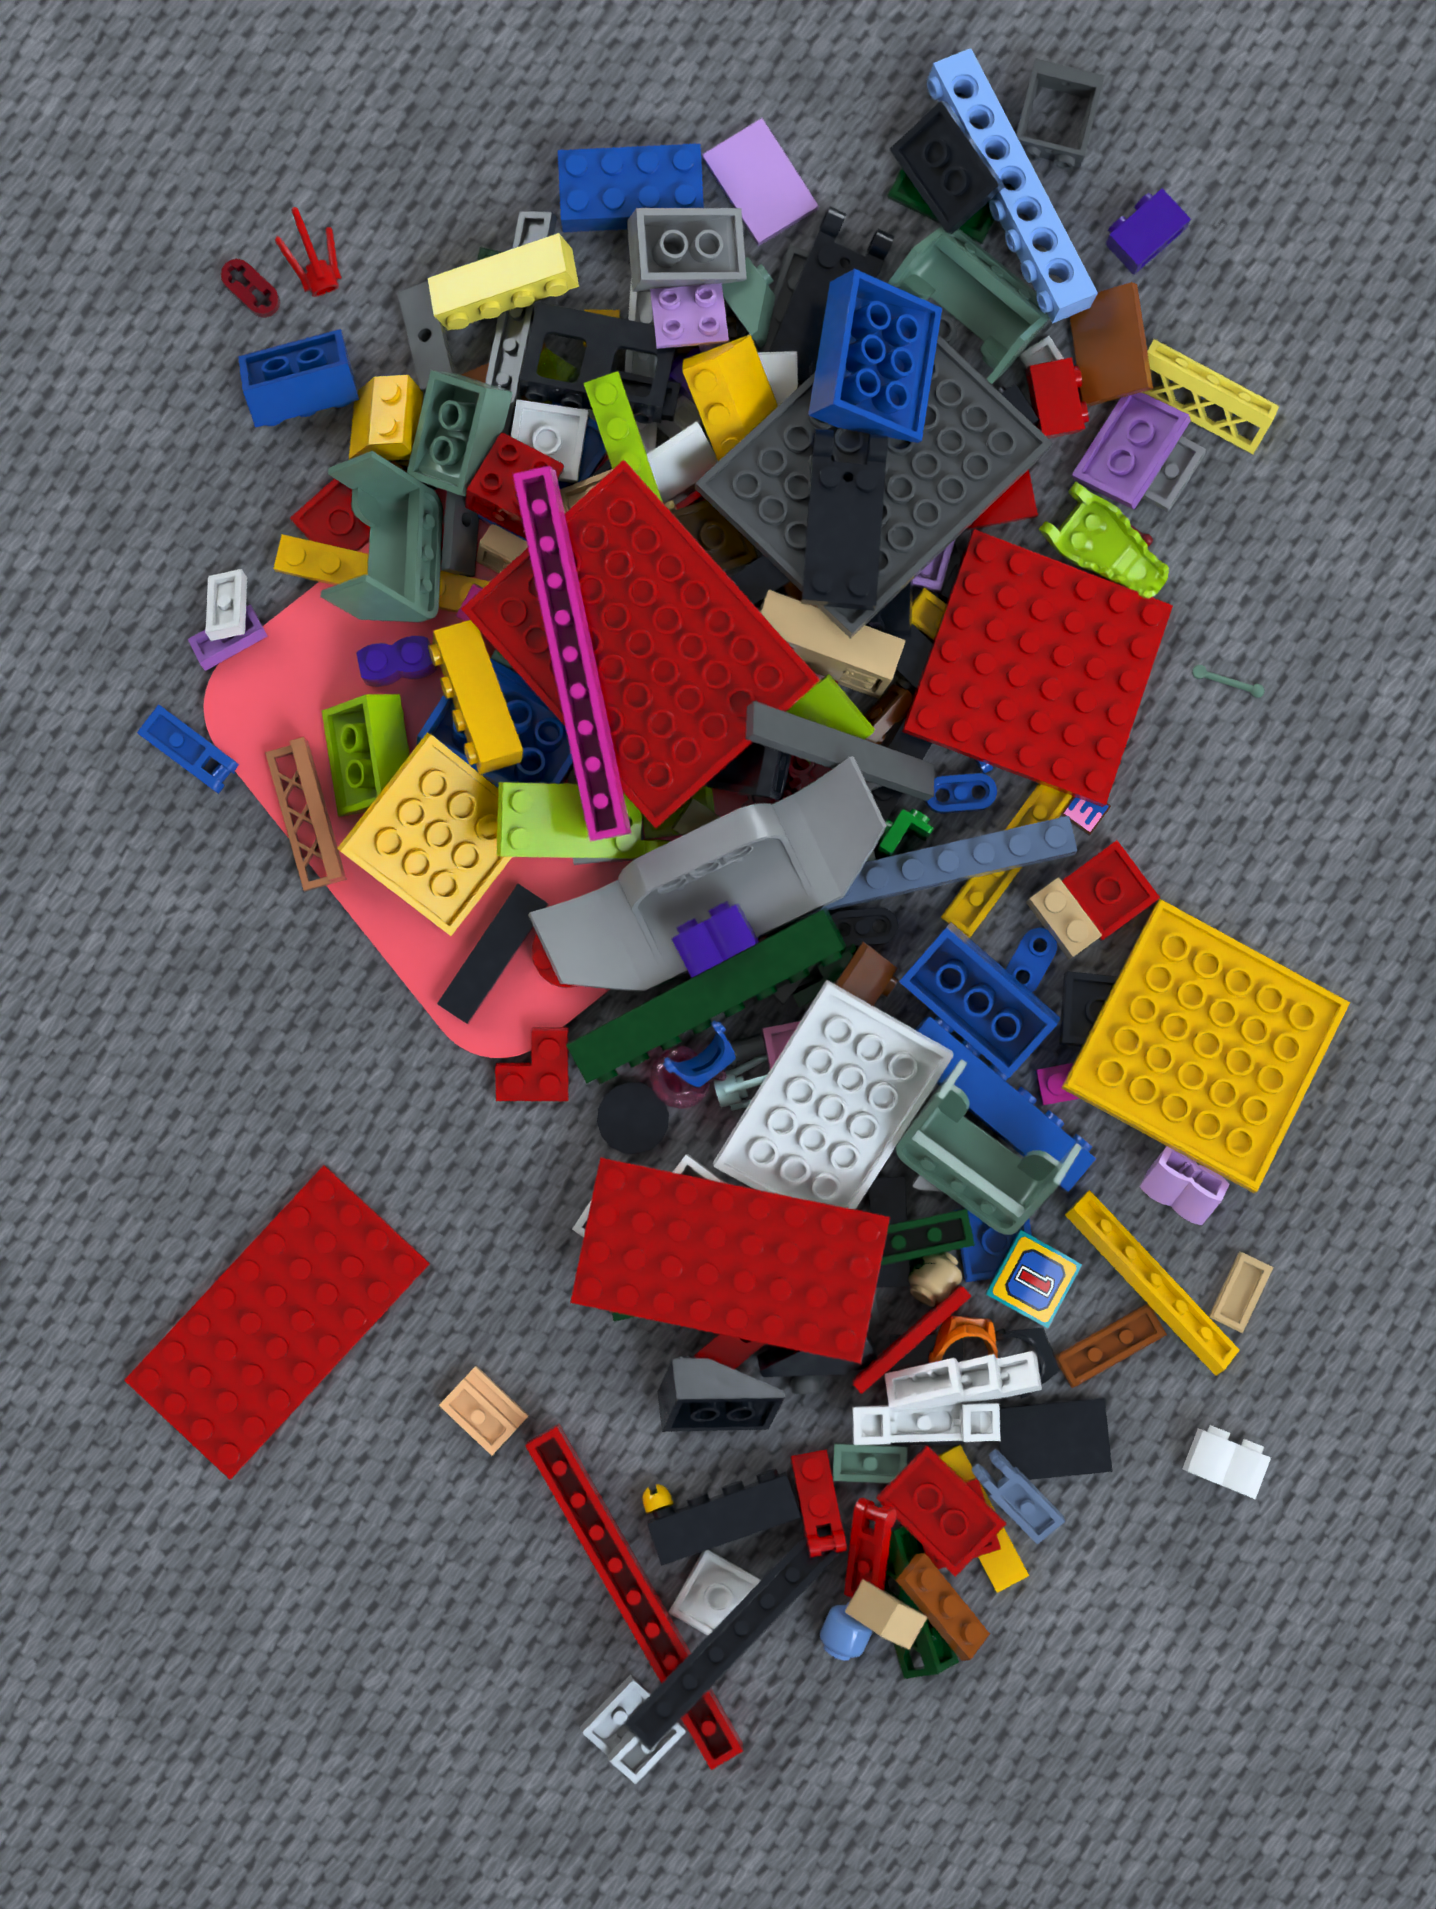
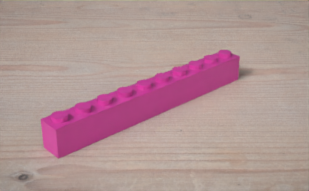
M547 466L516 473L513 476L590 841H599L632 834L556 471Z

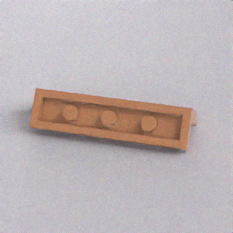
M302 737L291 740L289 746L265 752L303 890L309 891L347 880L309 742ZM291 754L294 755L297 770L292 779L279 773L276 762L277 758ZM299 777H300L301 784L297 783V780L299 779ZM281 779L289 783L285 791ZM294 786L304 791L307 802L301 814L291 809L287 802V798ZM308 812L310 813L311 819L306 817ZM291 813L299 817L295 825ZM303 821L312 824L314 827L316 840L311 848L300 843L296 833ZM318 846L320 849V853L316 852ZM301 848L308 851L305 859H303ZM313 855L323 860L327 877L309 881L306 867Z

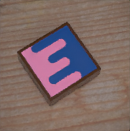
M1073 797L1061 813V816H1069L1073 825L1090 836L1111 805L1106 803L1105 806L1101 807Z

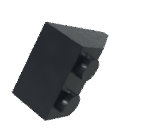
M684 1355L671 1360L657 1391L662 1432L769 1430L785 1399L784 1390L711 1359L696 1358L691 1355Z

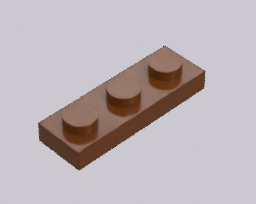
M925 1553L916 1554L896 1581L921 1612L927 1616V1619L960 1660H971L990 1633Z

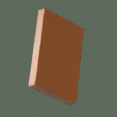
M1130 282L1098 292L1089 309L1070 316L1076 362L1082 377V387H1080L1082 401H1085L1087 406L1101 404L1153 389L1137 284Z

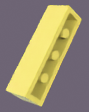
M560 233L428 278L434 317L448 331L463 329L470 323L485 318H496L502 312L517 307H528L535 301L550 296H561L568 290L579 287L572 248Z

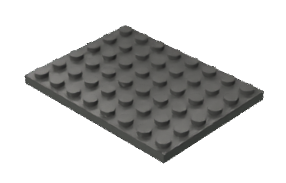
M939 335L922 441L915 443L888 437L875 611L817 606L850 639L1033 466L1053 444ZM815 373L695 483L694 487L801 592L814 430L834 431L831 461L866 465L869 437L868 433L837 428L808 415ZM850 475L843 476V479L846 482H851L853 480L852 476Z

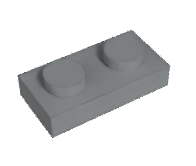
M1181 436L1142 499L1168 513L1206 454V449Z

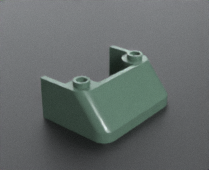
M940 226L912 248L888 282V284L897 288L900 287L901 290L923 300H928L931 297L983 340L984 343L980 348L983 354L982 358L988 366L994 369L986 379L991 384L1010 368L1050 319L1048 314H1044L1039 308L1037 293L960 229L950 234L946 233L944 228Z
M374 451L329 467L328 475L352 489L351 508L354 515L370 526L368 575L365 574L321 590V598L360 620L423 622L436 617L439 610L443 507L437 493Z
M961 1059L905 1132L896 1146V1153L903 1163L991 1228L1002 1234H1014L1059 1186L1082 1147L1076 1143L1060 1161H1057L1050 1154L1039 1150L1028 1152L1023 1159L1018 1157L964 1117L969 1109V1099L960 1088L954 1085L968 1064Z

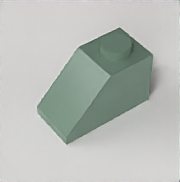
M746 257L747 279L741 282L722 284L723 298L749 334H751L759 348H761L767 341L776 296L768 286L773 282V279L764 266L760 264L755 267L751 260Z

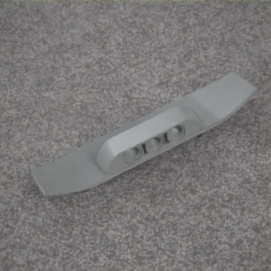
M848 757L828 773L789 797L774 804H753L728 813L636 858L621 871L618 880L580 897L530 912L528 916L560 984L648 992L688 973L682 958L671 938L679 935L676 930L678 926L696 918L699 924L711 918L708 912L710 909L728 901L730 907L739 903L758 939L844 897L887 825L855 758Z

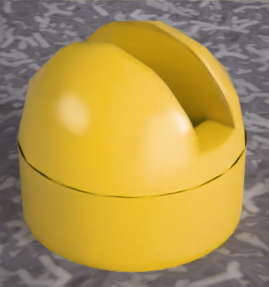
M656 1484L658 1492L652 1495L649 1487L643 1492L642 1501L646 1514H650L661 1507L674 1505L671 1494L664 1485Z

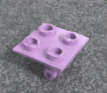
M722 283L650 289L657 349L699 345L700 351L705 352L720 346L721 343L729 342Z

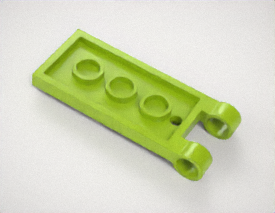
M499 782L496 856L636 859L671 841L641 840L642 813L624 792L623 795L627 814L630 818L632 834L590 841L578 784Z

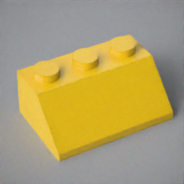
M751 334L683 360V374L719 461L778 407L777 401Z

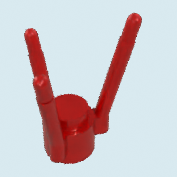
M293 207L291 211L310 260V264L306 266L307 273L304 272L280 237L275 238L276 244L301 280L305 292L310 290L313 297H318L326 294V292L329 293L338 289L337 280L342 279L337 265L332 228H326L329 265H327L326 260H318L299 209Z

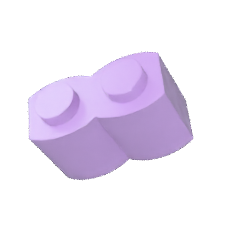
M1166 1146L1148 1169L1140 1188L1153 1200L1171 1206L1184 1219L1194 1224L1203 1225L1222 1201L1229 1183L1221 1175L1202 1165H1198L1192 1159Z

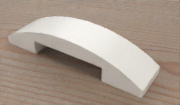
M966 1403L905 1410H890L889 1405L852 1407L853 1445L929 1441H1000L999 1403Z

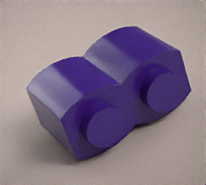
M409 636L398 640L393 645L377 643L360 649L356 654L361 678L366 685L382 687L395 683L401 677L420 679L431 675L437 668L430 657L428 645H431L427 637Z
M725 901L708 911L711 918L699 924L696 918L676 928L679 935L671 938L691 977L759 943L739 903L730 907L728 901Z

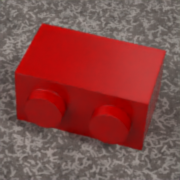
M1072 357L1030 365L1025 370L1032 410L1039 419L1037 428L1048 439L1082 432L1085 429L1084 423L1089 422L1086 402H1080L1078 388L1082 387L1079 366H1073Z

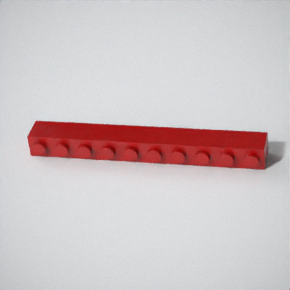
M560 1423L529 1440L525 1447L662 1684L691 1652ZM711 1688L682 1718V1721L710 1770H713L742 1753L743 1742Z

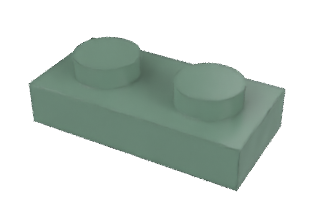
M834 1443L833 1481L890 1483L907 1465L908 1447L901 1445Z

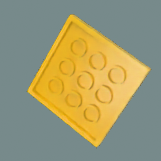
M426 733L337 848L450 936L453 935L512 858L496 856L498 788L485 777L479 775V772L429 733Z

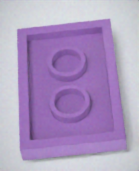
M1142 392L1120 398L1072 473L1074 481L1134 510L1191 421L1189 414Z

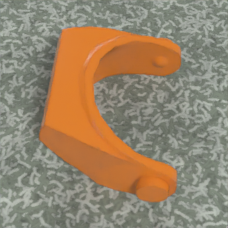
M950 1315L939 1329L933 1352L929 1354V1363L942 1361L943 1355L950 1344L961 1338L972 1336L982 1338L988 1350V1355L994 1354L999 1359L992 1320Z

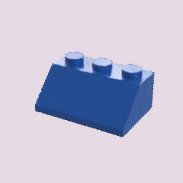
M341 329L238 356L242 389L255 428L264 425L275 426L286 419L297 416L308 417L319 410L331 407L341 408L353 401L359 400L355 378Z

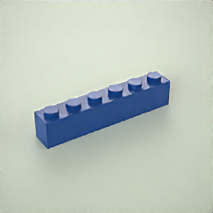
M930 1016L925 1017L915 1030L950 1049L954 1055L937 1081V1084L939 1086L942 1084L961 1059L968 1063L954 1083L968 1097L970 1103L968 1110L1021 1156L1024 1157L1030 1151L1039 1150L1050 1154L1057 1161H1060L1076 1143L1082 1147L1058 1186L1063 1191L1069 1192L1096 1160L1089 1153L1092 1146L1078 1134L1070 1137L1061 1129L1065 1123L1049 1110L1044 1114L1036 1108L1034 1104L1037 1099L1021 1086L1018 1090H1015L1006 1082L1009 1077L993 1063L988 1067L979 1059L981 1053L969 1042L964 1040L961 1044L951 1035L954 1029L939 1016L934 1020Z

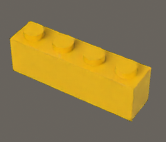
M471 620L434 630L433 643L428 645L430 657L434 666L440 665L444 677L440 678L441 687L445 698H452L456 710L452 711V717L457 731H464L468 743L464 744V750L469 764H476L479 775L521 763L523 749L480 630Z

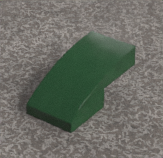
M854 943L839 951L842 958L825 967H822L821 963H819L817 967L822 975L795 990L792 996L799 1008L816 998L826 980L834 983L840 977L857 950Z

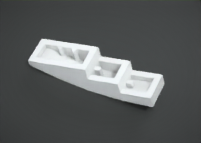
M1033 1351L999 1359L994 1354L958 1362L955 1358H950L885 1374L890 1410L966 1404L1042 1390L1037 1356Z

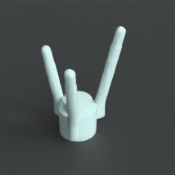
M767 1055L755 1057L735 1069L722 1072V1078L714 1080L721 1108L730 1105L731 1110L734 1111L748 1107L751 1100H742V1098L748 1097L747 1089L761 1085L767 1075L744 1081L743 1076H736L766 1061Z

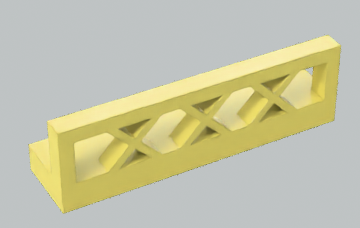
M1154 339L1147 351L1151 370L1160 374L1163 385L1142 393L1189 414L1191 422L1254 454L1274 420L1279 406ZM1182 387L1192 391L1195 402L1183 405L1176 401L1173 390ZM1213 404L1222 407L1226 419L1219 421L1211 420L1207 417L1204 407ZM1248 421L1259 427L1252 441L1238 434L1237 423Z

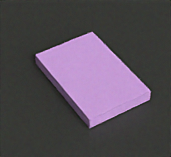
M762 118L702 154V159L734 208H741L742 221L758 246L819 208Z

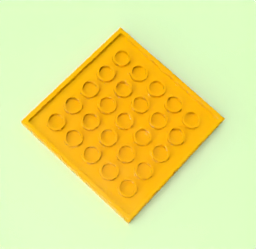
M1159 899L1149 915L1061 1089L1248 1191L1256 1193L1350 1002Z

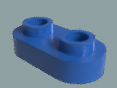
M982 773L940 776L934 778V797L925 802L932 811L939 814L980 811L987 809L995 801L997 786L991 777ZM975 786L982 787L985 792L984 797L981 799L974 798L971 794L972 788ZM944 789L948 792L949 799L946 802H940L936 799V792L938 790Z
M1031 929L1021 939L1005 970L1015 978L1018 971H1025L1029 979L1023 985L1033 992L1038 987L1056 954L1057 941L1047 929ZM1036 939H1041L1045 942L1046 948L1043 952L1034 950L1033 942Z

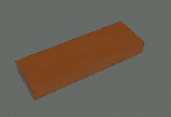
M1146 1303L1059 1352L1055 1357L1070 1387L1074 1388L1167 1334L1153 1309Z

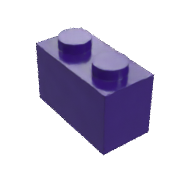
M1163 188L1154 196L1150 192L1147 193L1134 206L1136 212L1128 219L1121 216L1108 229L1110 234L1105 245L1133 275L1183 233L1191 221V218Z

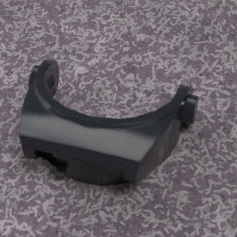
M1044 1327L1011 1330L1005 1332L1003 1328L995 1332L996 1341L1008 1337L1019 1338L1028 1342L1038 1355L1040 1364L1041 1385L1060 1371L1061 1367L1054 1355ZM1031 1392L1019 1394L1017 1397L1025 1398L1031 1395Z

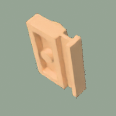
M477 1366L470 1371L439 1405L491 1456L529 1417L517 1403Z

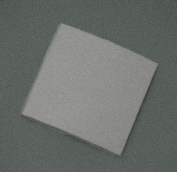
M630 1674L580 1726V1730L608 1756L609 1761L636 1784L687 1730L678 1722L650 1752L630 1731L621 1738L628 1730L623 1725L624 1722L651 1695Z

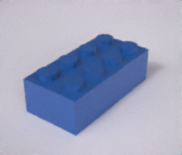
M701 143L558 150L560 214L563 232L628 229L627 220L636 208H704Z
M952 922L899 981L1009 1078L1057 1026L1060 1017Z

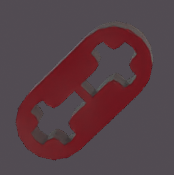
M232 259L224 264L221 270L222 282L253 314L258 317L267 318L278 311L280 298L277 291L249 263L242 259ZM234 269L237 272L244 269L243 275L249 285L245 287L239 281H235L233 284L230 283L233 279L230 272ZM256 289L263 296L270 293L269 300L271 305L266 307L262 304L256 307L258 301L252 292Z

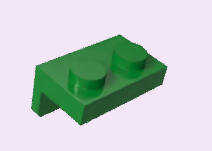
M912 808L910 812L902 809L894 823L887 819V826L877 842L880 846L876 853L883 858L890 857L906 831L926 841L934 829L928 824L930 819L916 809Z

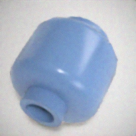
M849 1602L846 1605L833 1606L829 1610L820 1630V1639L824 1644L825 1651L831 1656L845 1661L858 1657L864 1652L873 1632L844 1612Z

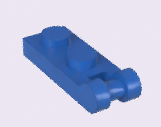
M159 704L137 732L218 794L225 786L223 784L224 780L231 772L234 774L239 766L237 762ZM213 758L219 765L212 774H209L203 768Z

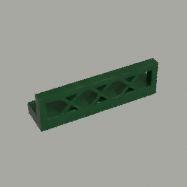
M900 1524L891 1529L884 1592L922 1613L900 1585L899 1596L891 1592L888 1585L889 1577L896 1580L916 1554L925 1553L923 1545ZM926 1619L911 1648L920 1653L924 1666L914 1668L910 1656L911 1648L908 1650L893 1642L904 1679L939 1674L959 1663L956 1653L928 1619Z

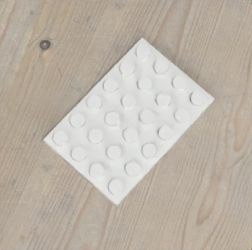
M826 980L713 1161L714 1167L756 1190L855 1210L953 1058V1052Z

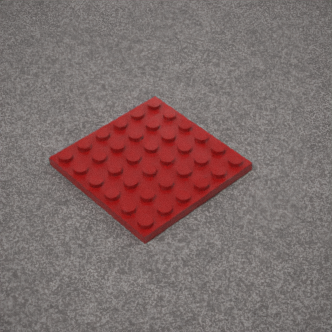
M974 529L968 539L902 732L1103 807L1106 805L1173 605L1153 597L1148 599L1142 598L1138 595L1140 592Z

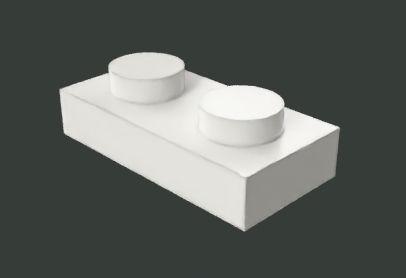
M242 569L208 576L205 633L211 641L245 634L247 577Z

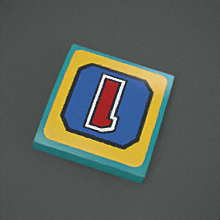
M1019 1230L985 1294L1048 1328L1082 1264Z

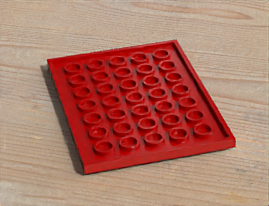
M623 460L565 513L622 790L655 828H658L753 742L746 739L747 706L756 701L787 712L821 680L629 464ZM526 548L468 601L461 610L566 727L529 548Z

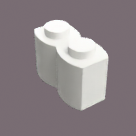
M1211 1425L1208 1431L1198 1428L1183 1470L1256 1499L1271 1457L1262 1454L1264 1447L1246 1439H1243L1241 1445L1228 1440L1229 1432Z

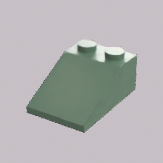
M431 370L407 473L426 484L460 496H466L469 484L505 427L513 392L459 374Z

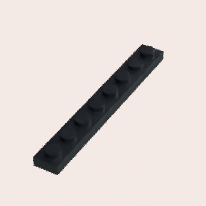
M841 1521L846 1546L850 1544L851 1530ZM830 1526L816 1528L818 1537L831 1535ZM804 1536L635 1710L623 1725L650 1752L841 1552L835 1553V1550L821 1552V1556L810 1558L806 1536Z

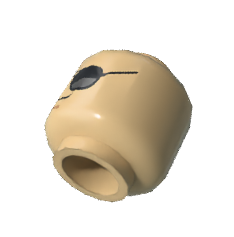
M948 1252L920 1257L908 1277V1282L912 1287L910 1289L911 1294L928 1306L934 1307L937 1303L941 1304L961 1283L962 1273L956 1266L958 1260Z

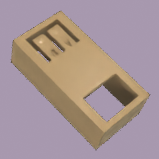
M768 590L759 608L760 613L814 673L822 676L830 674L834 680L838 681L839 685L877 699L881 697L893 679L906 640L866 625L850 639L819 608L801 604V601Z

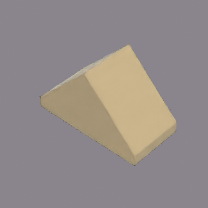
M862 1579L844 1611L879 1636L908 1650L911 1648L927 1619L926 1615Z

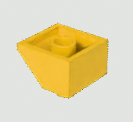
M409 375L373 377L357 390L359 400L354 401L349 460L370 451H374L386 460H409L422 410L424 392L420 390V387Z

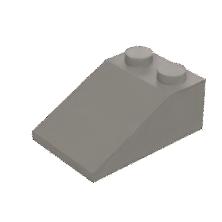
M636 208L627 220L632 292H645L654 288L741 282L747 279L741 208Z

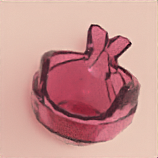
M678 1046L675 1049L666 1051L657 1058L651 1067L650 1080L655 1095L670 1107L685 1109L701 1102L708 1093L712 1080L724 1081L727 1077L726 1072L722 1070L701 1087L692 1086L674 1072L669 1073L663 1065L664 1059L667 1057L674 1062H682L698 1055L688 1047Z

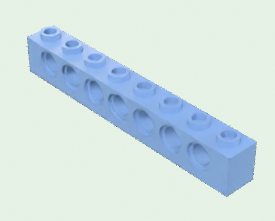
M967 49L933 63L927 80L930 96L934 100L937 99L938 102L944 101L949 104L1003 184L1007 183L1015 188V190L1003 188L990 200L989 208L993 218L996 221H1000L1005 231V240L1009 249L1012 252H1016L1021 262L1023 277L1028 283H1032L1037 293L1039 308L1044 314H1048L1052 324L1089 309L1098 292L972 49ZM955 93H962L968 98H960ZM971 123L980 124L984 129L974 128ZM986 154H995L999 159H991ZM1017 214H1025L1031 221L1022 220ZM1033 245H1042L1047 251H1038ZM1049 275H1056L1060 277L1063 282H1054L1049 277Z

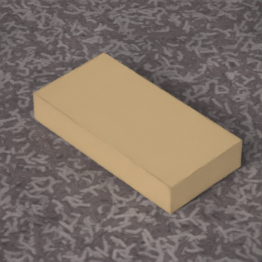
M1239 1251L1208 1317L1243 1333L1274 1267Z

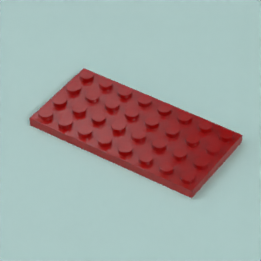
M600 1158L570 1303L861 1363L890 1217Z
M323 1165L124 1381L231 1480L431 1263L326 1165Z

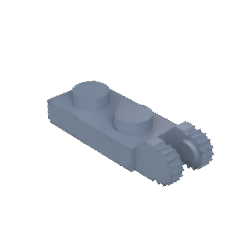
M994 1449L989 1454L991 1461L1005 1476L996 1483L986 1468L980 1464L975 1465L972 1471L989 1491L990 1497L1036 1544H1039L1065 1522L1064 1516L1017 1467L1013 1468L1010 1462L997 1449Z

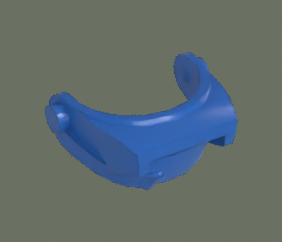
M713 1021L711 1023L716 1034L704 1051L682 1062H674L667 1057L664 1059L663 1064L669 1073L674 1072L692 1086L701 1087L736 1060L734 1050L723 1034L726 1028L720 1021L717 1023Z

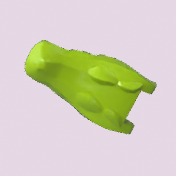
M1075 482L1068 493L1078 504L1058 529L1045 521L1038 530L1059 554L1072 563L1139 592L1138 595L1142 598L1148 599L1155 596L1167 581L1169 566L1161 562L1148 550L1147 543L1141 538L1139 532L1131 527L1129 519L1123 515L1118 507L1091 493L1078 482Z

